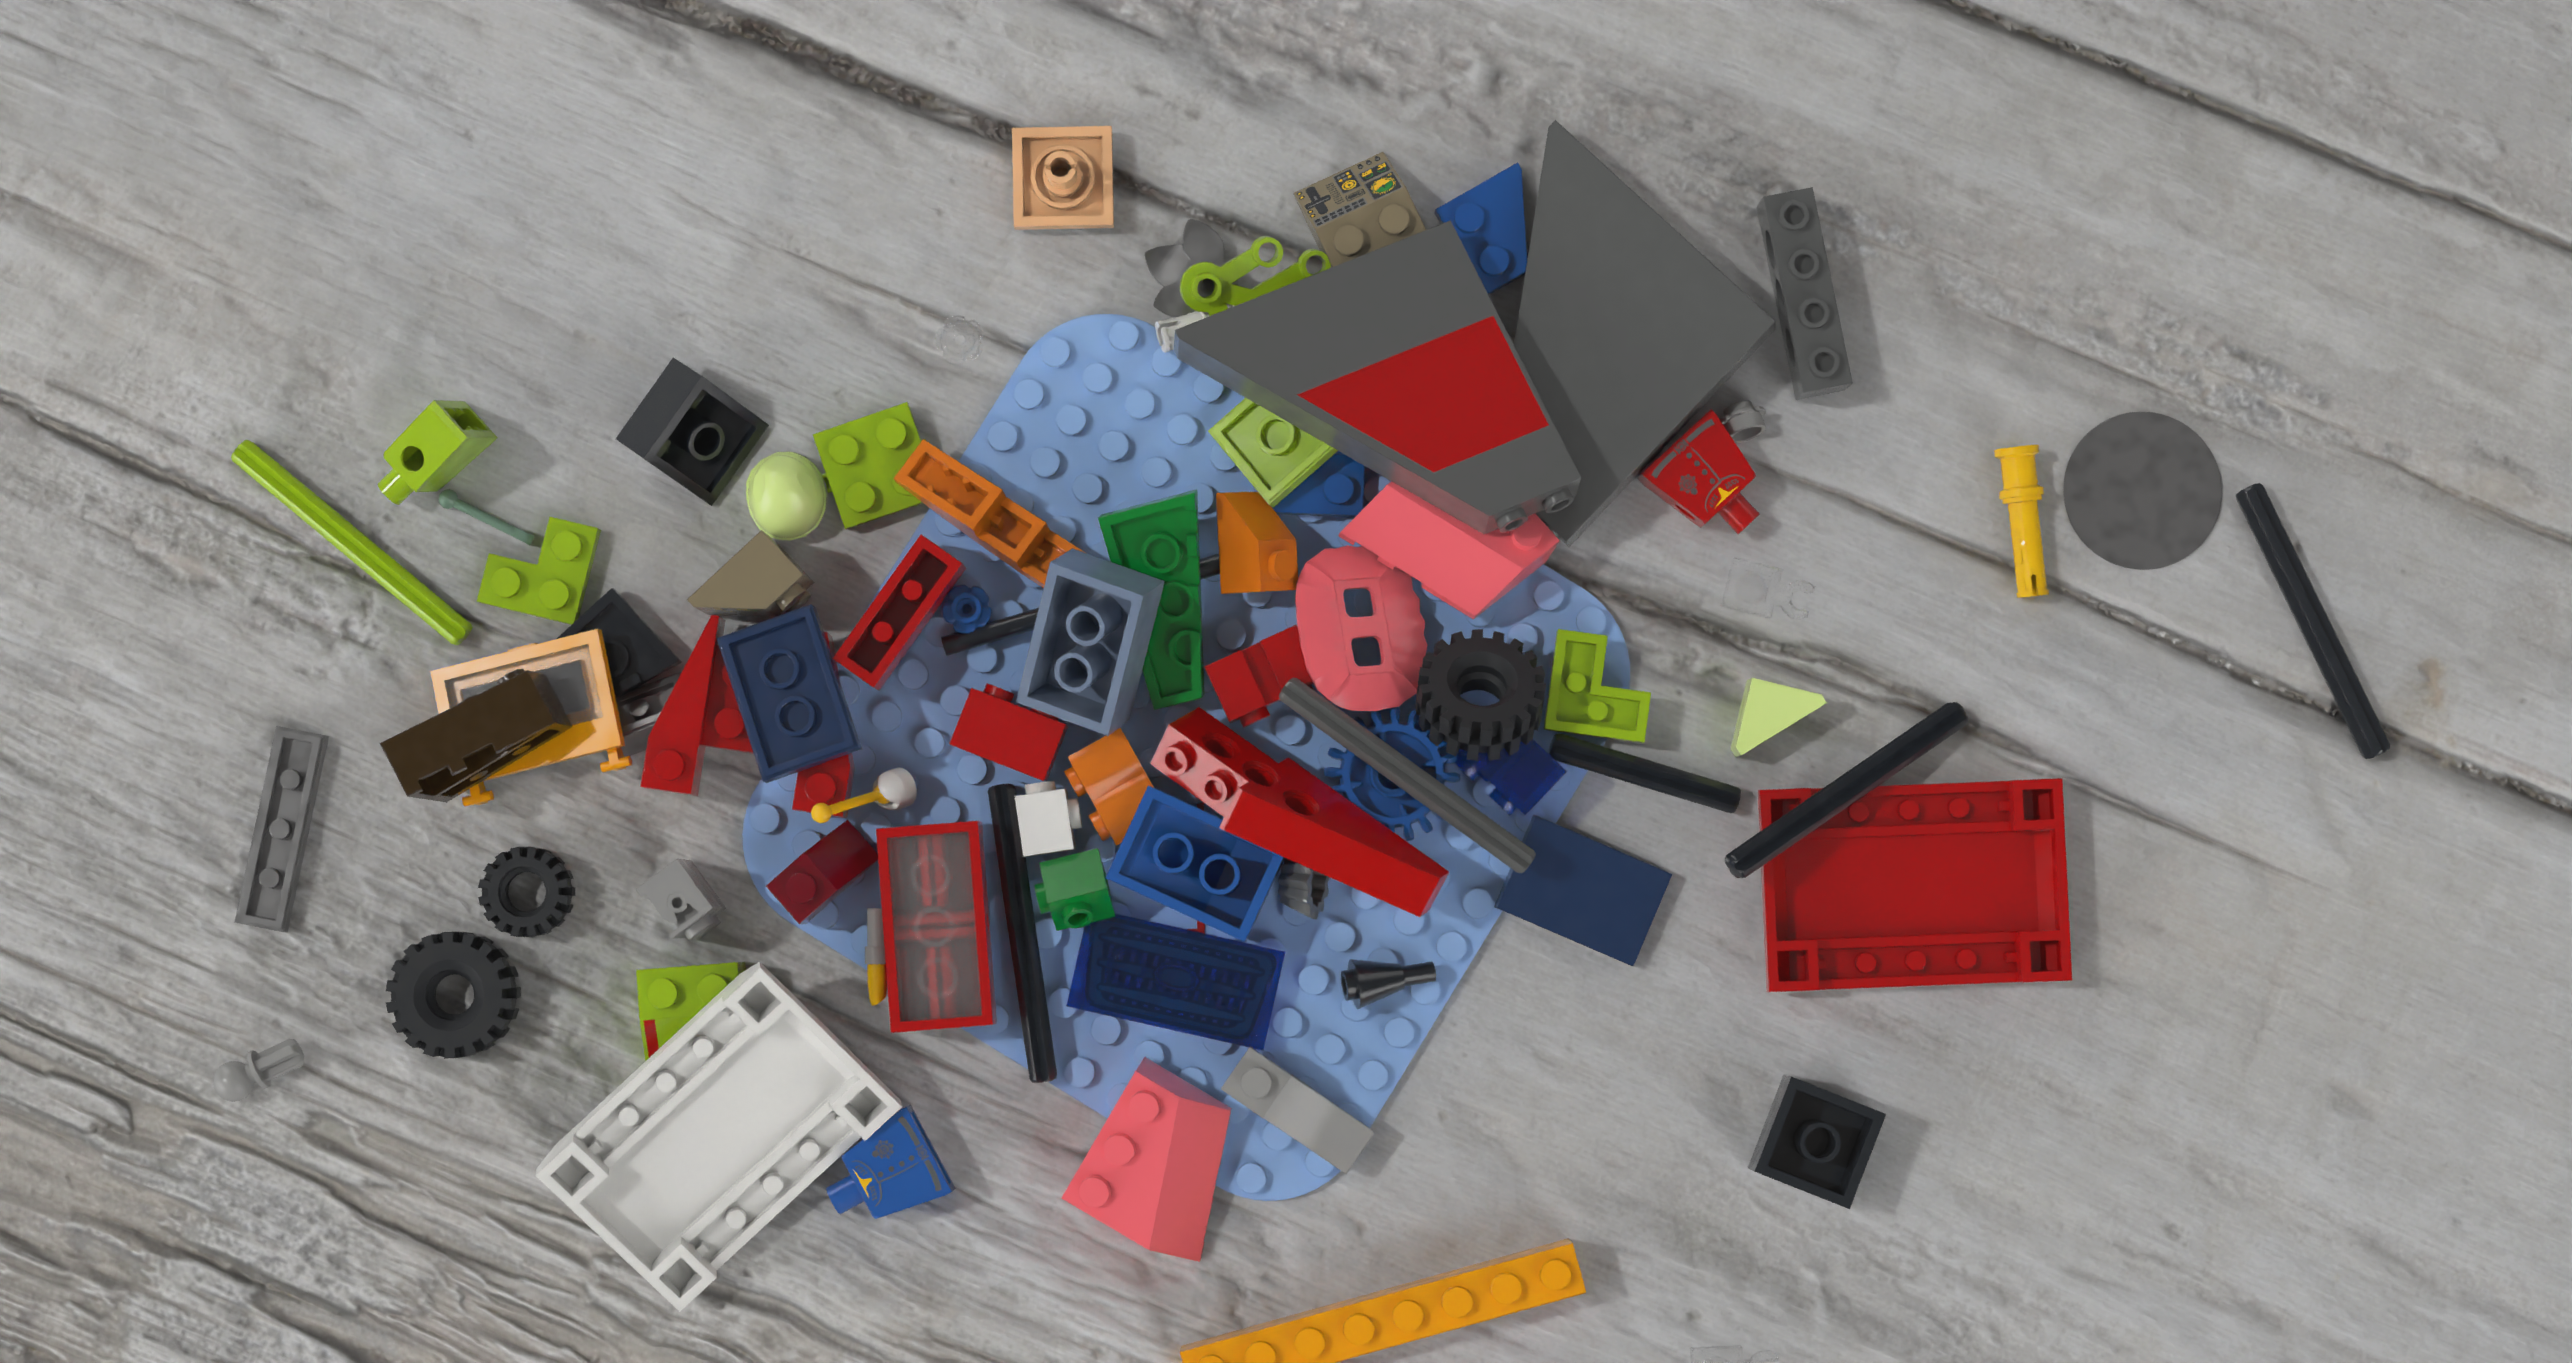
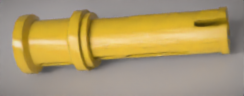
M2025 445L1994 450L1995 458L2000 459L2003 490L1999 492V499L2002 500L2003 504H2008L2018 592L2016 593L2017 598L2049 595L2037 502L2042 500V495H2044V488L2038 485L2035 455L2039 453V445Z

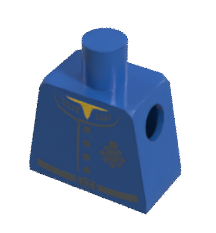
M910 1104L889 1118L866 1141L861 1140L841 1156L850 1175L828 1186L826 1191L839 1214L865 1201L874 1219L945 1196L956 1188Z

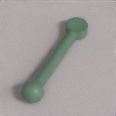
M447 489L439 494L438 500L443 508L451 509L454 507L531 545L535 536L458 499L456 492Z

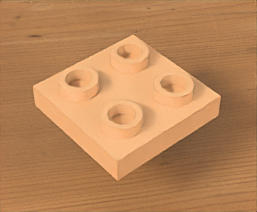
M1112 126L1012 128L1013 219L1015 230L1114 228Z

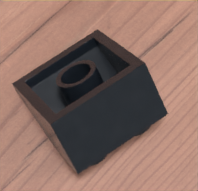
M673 357L618 434L616 440L712 506L769 424L702 375Z

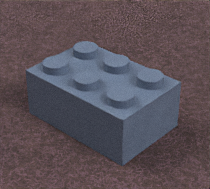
M1073 548L1051 561L1016 702L1107 736L1130 720L1165 581Z

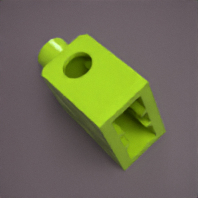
M433 400L384 452V459L393 469L377 485L381 492L396 505H400L413 491L437 492L498 437L465 401Z

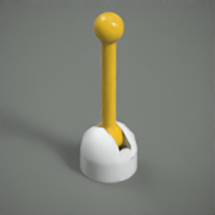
M900 767L891 769L878 776L877 780L873 783L872 792L831 805L818 803L813 806L811 816L817 823H825L831 818V815L874 801L883 809L899 810L914 803L917 795L916 784L912 775L906 769Z

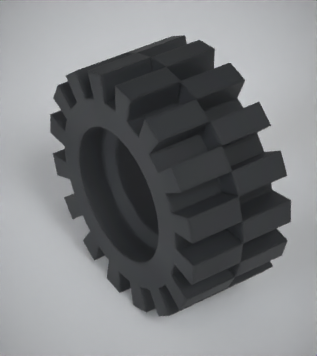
M535 847L510 848V851L501 852L495 856L496 860L492 864L488 863L483 870L486 872L484 879H480L478 888H482V896L478 897L480 906H484L486 910L484 913L486 919L492 921L496 925L495 928L499 931L509 933L510 936L515 937L545 935L552 932L553 928L559 927L565 921L563 919L565 915L571 913L573 908L571 899L572 896H575V887H572L571 879L574 878L571 871L566 870L564 867L565 862L560 857H555L548 850ZM524 872H531L539 876L546 888L543 903L537 909L530 912H523L515 908L508 895L511 881L517 875Z

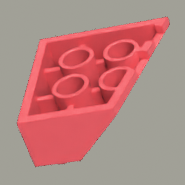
M1392 481L1338 535L1352 545L1356 542L1379 556L1377 558L1379 562L1392 570L1397 567L1420 581L1421 588L1473 620L1545 564L1560 541L1536 513L1528 516V520L1523 525L1509 532L1503 533L1496 529L1483 534Z
M1144 1057L1061 1199L1150 1251L1200 1262L1232 1108Z

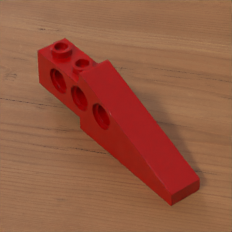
M1200 707L1168 724L1150 762L1156 769L1222 815L1224 818L1219 826L1222 830L1418 917H1421L1430 910L1449 874V871L1292 759L1288 757L1280 763L1276 762Z

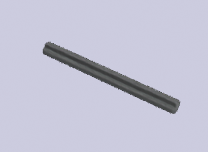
M1291 678L1279 694L1280 701L1515 872L1523 873L1530 866L1536 855L1533 849L1297 678Z

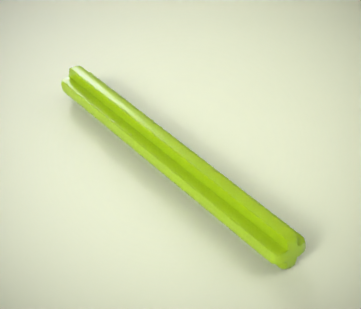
M244 440L238 445L231 455V459L236 465L451 644L459 645L469 636L473 628L470 622L250 440Z

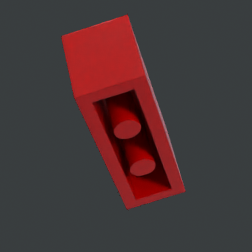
M921 534L832 659L880 691L944 601L948 592L966 570V567L959 560Z

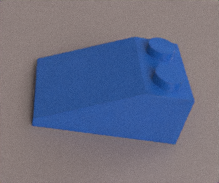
M1148 785L1107 873L1106 879L1246 942L1285 857L1222 830L1219 826L1223 819Z

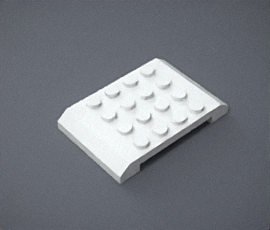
M758 962L740 973L565 1135L536 1168L535 1176L680 1312L717 1278V1270L856 1141L860 1138L866 1141L902 1107V1103L761 962Z

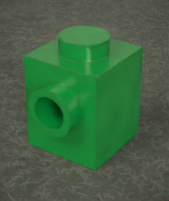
M1098 848L1039 862L1043 883L1034 884L1041 914L1051 912L1056 931L1067 928H1081L1091 922L1115 917L1108 879H1106L1107 875Z

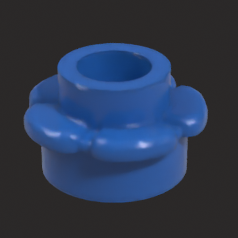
M963 584L952 588L948 592V600L942 605V615L948 624L954 625L955 631L970 633L975 631L977 627H983L989 622L992 609L988 606L989 596L982 588L978 586L968 588ZM965 604H969L972 607L971 612L968 614L962 611V607Z

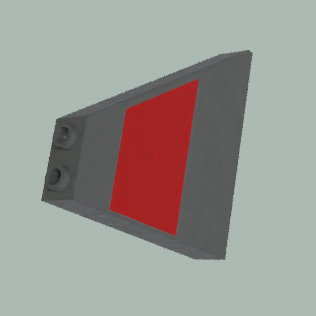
M1451 220L1175 330L1174 352L1179 360L1483 534L1496 529L1503 533L1509 532L1523 525L1528 520V516L1545 510L1546 513L1560 511L1573 502L1574 497H1576L1581 476Z

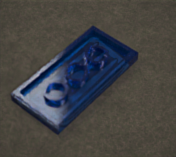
M1115 913V917L1091 922L1084 926L1066 1006L1264 1050L1285 951Z

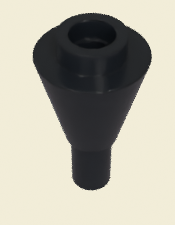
M1350 959L1348 970L1341 971V986L1346 1001L1353 1000L1357 1009L1401 991L1405 986L1436 981V971L1432 961L1401 966V964Z

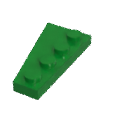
M1197 489L1101 514L1098 520L1110 561L1165 581L1142 669L1154 710L1202 698L1205 691Z

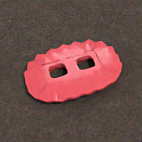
M1346 545L1339 548H1325L1305 563L1298 577L1295 594L1296 619L1306 669L1317 691L1338 707L1350 711H1379L1399 707L1406 700L1417 694L1419 670L1422 667L1423 658L1426 655L1428 646L1424 636L1425 620L1420 613V599L1413 590L1412 577L1397 567L1392 570L1377 560L1379 556L1363 546L1354 547ZM1344 590H1368L1373 607L1372 616L1350 617L1346 613L1343 596ZM1356 638H1375L1379 643L1380 665L1358 666L1354 661L1352 640Z

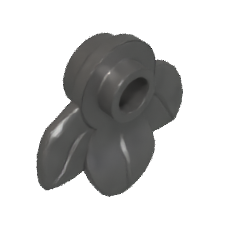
M1188 219L1183 232L1182 246L1166 245L1145 252V260L1151 275L1159 284L1164 286L1155 298L1154 308L1171 317H1179L1195 312L1181 297L1180 280L1182 275L1195 263L1211 262L1219 267L1226 263L1224 261L1223 240L1207 224L1198 220ZM1206 279L1201 280L1197 287L1198 293L1202 297L1212 294L1204 287ZM1236 280L1232 284L1238 285V280Z

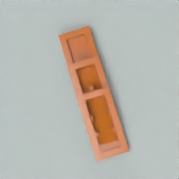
M924 439L893 478L897 484L946 521L1042 588H1044L1051 561L1072 548L1084 552L1051 531L1045 521L1007 498L1001 488Z

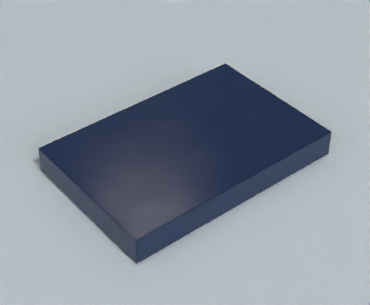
M807 605L717 638L763 782L769 783L862 749L814 605Z
M1533 815L1522 842L1535 851V858L1523 873H1517L1510 868L1494 907L1625 964L1634 966L1672 874L1537 815Z

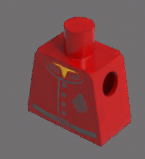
M1712 409L1637 478L1645 487L1700 528L1718 513L1739 534L1760 515L1740 493L1756 477V474Z

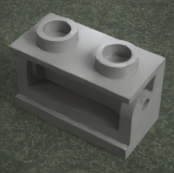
M674 860L635 889L641 898H648L665 920L675 923L678 927L669 934L671 939L688 938L690 941L695 938L699 940L721 923L717 915L726 909L725 905L691 860Z

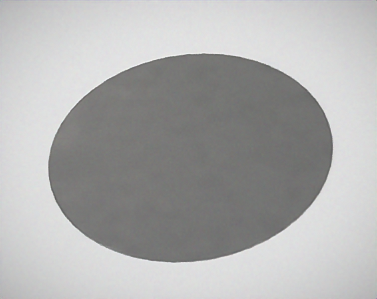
M2129 412L2100 423L2090 430L2078 443L2067 464L2063 483V495L2070 523L2081 541L2090 550L2115 565L2130 569L2149 570L2177 563L2202 545L2212 531L2220 512L2222 483L2219 468L2211 450L2204 440L2190 427L2179 420L2159 413Z

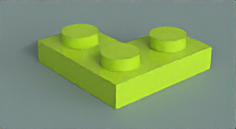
M549 516L538 564L489 553L477 602L572 625L580 616L601 530L596 527Z
M1557 629L1543 730L1644 743L1651 692L1601 686L1608 636Z

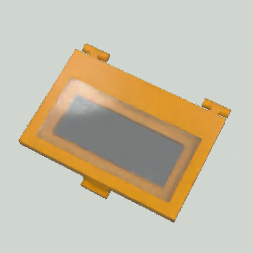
M600 629L539 644L532 643L508 649L507 652L430 671L438 714L456 706L471 696L496 686L497 681L501 677L514 670L524 669L525 671L529 670L545 674L573 726L470 788L471 795L462 797V803L465 807L474 804L481 805L494 800L493 791H486L484 785L486 780L607 751L609 761L600 763L602 772L618 771L632 765L631 757H624L621 748L625 746L603 634Z

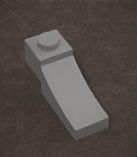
M1251 1046L1221 1087V1090L1345 1174H1347L1375 1133L1372 1129Z

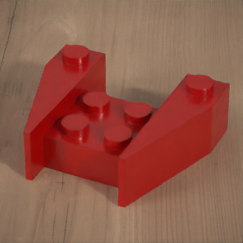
M711 615L648 736L640 787L698 796L706 747L754 754L717 638L724 634L726 621L720 616ZM824 632L833 658L835 655L833 638L828 632ZM833 659L839 677L837 662ZM852 753L798 772L792 810L811 813L813 806L818 803L831 805L850 799L855 771ZM848 810L831 816L847 819Z

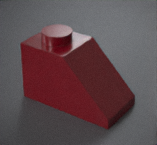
M846 820L801 854L766 887L798 924H807L878 861V853L849 820Z

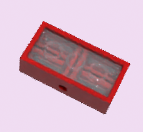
M967 821L877 828L876 836L891 1033L996 1024L997 1016L982 822Z

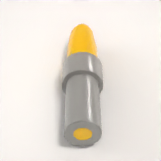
M867 908L865 964H867V984L871 1006L882 1002L887 995L882 908Z

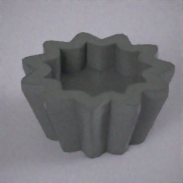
M1285 858L1284 864H1281V874L1278 878L1280 902L1311 919H1317L1319 911L1322 912L1324 910V899L1329 894L1328 881L1330 877Z

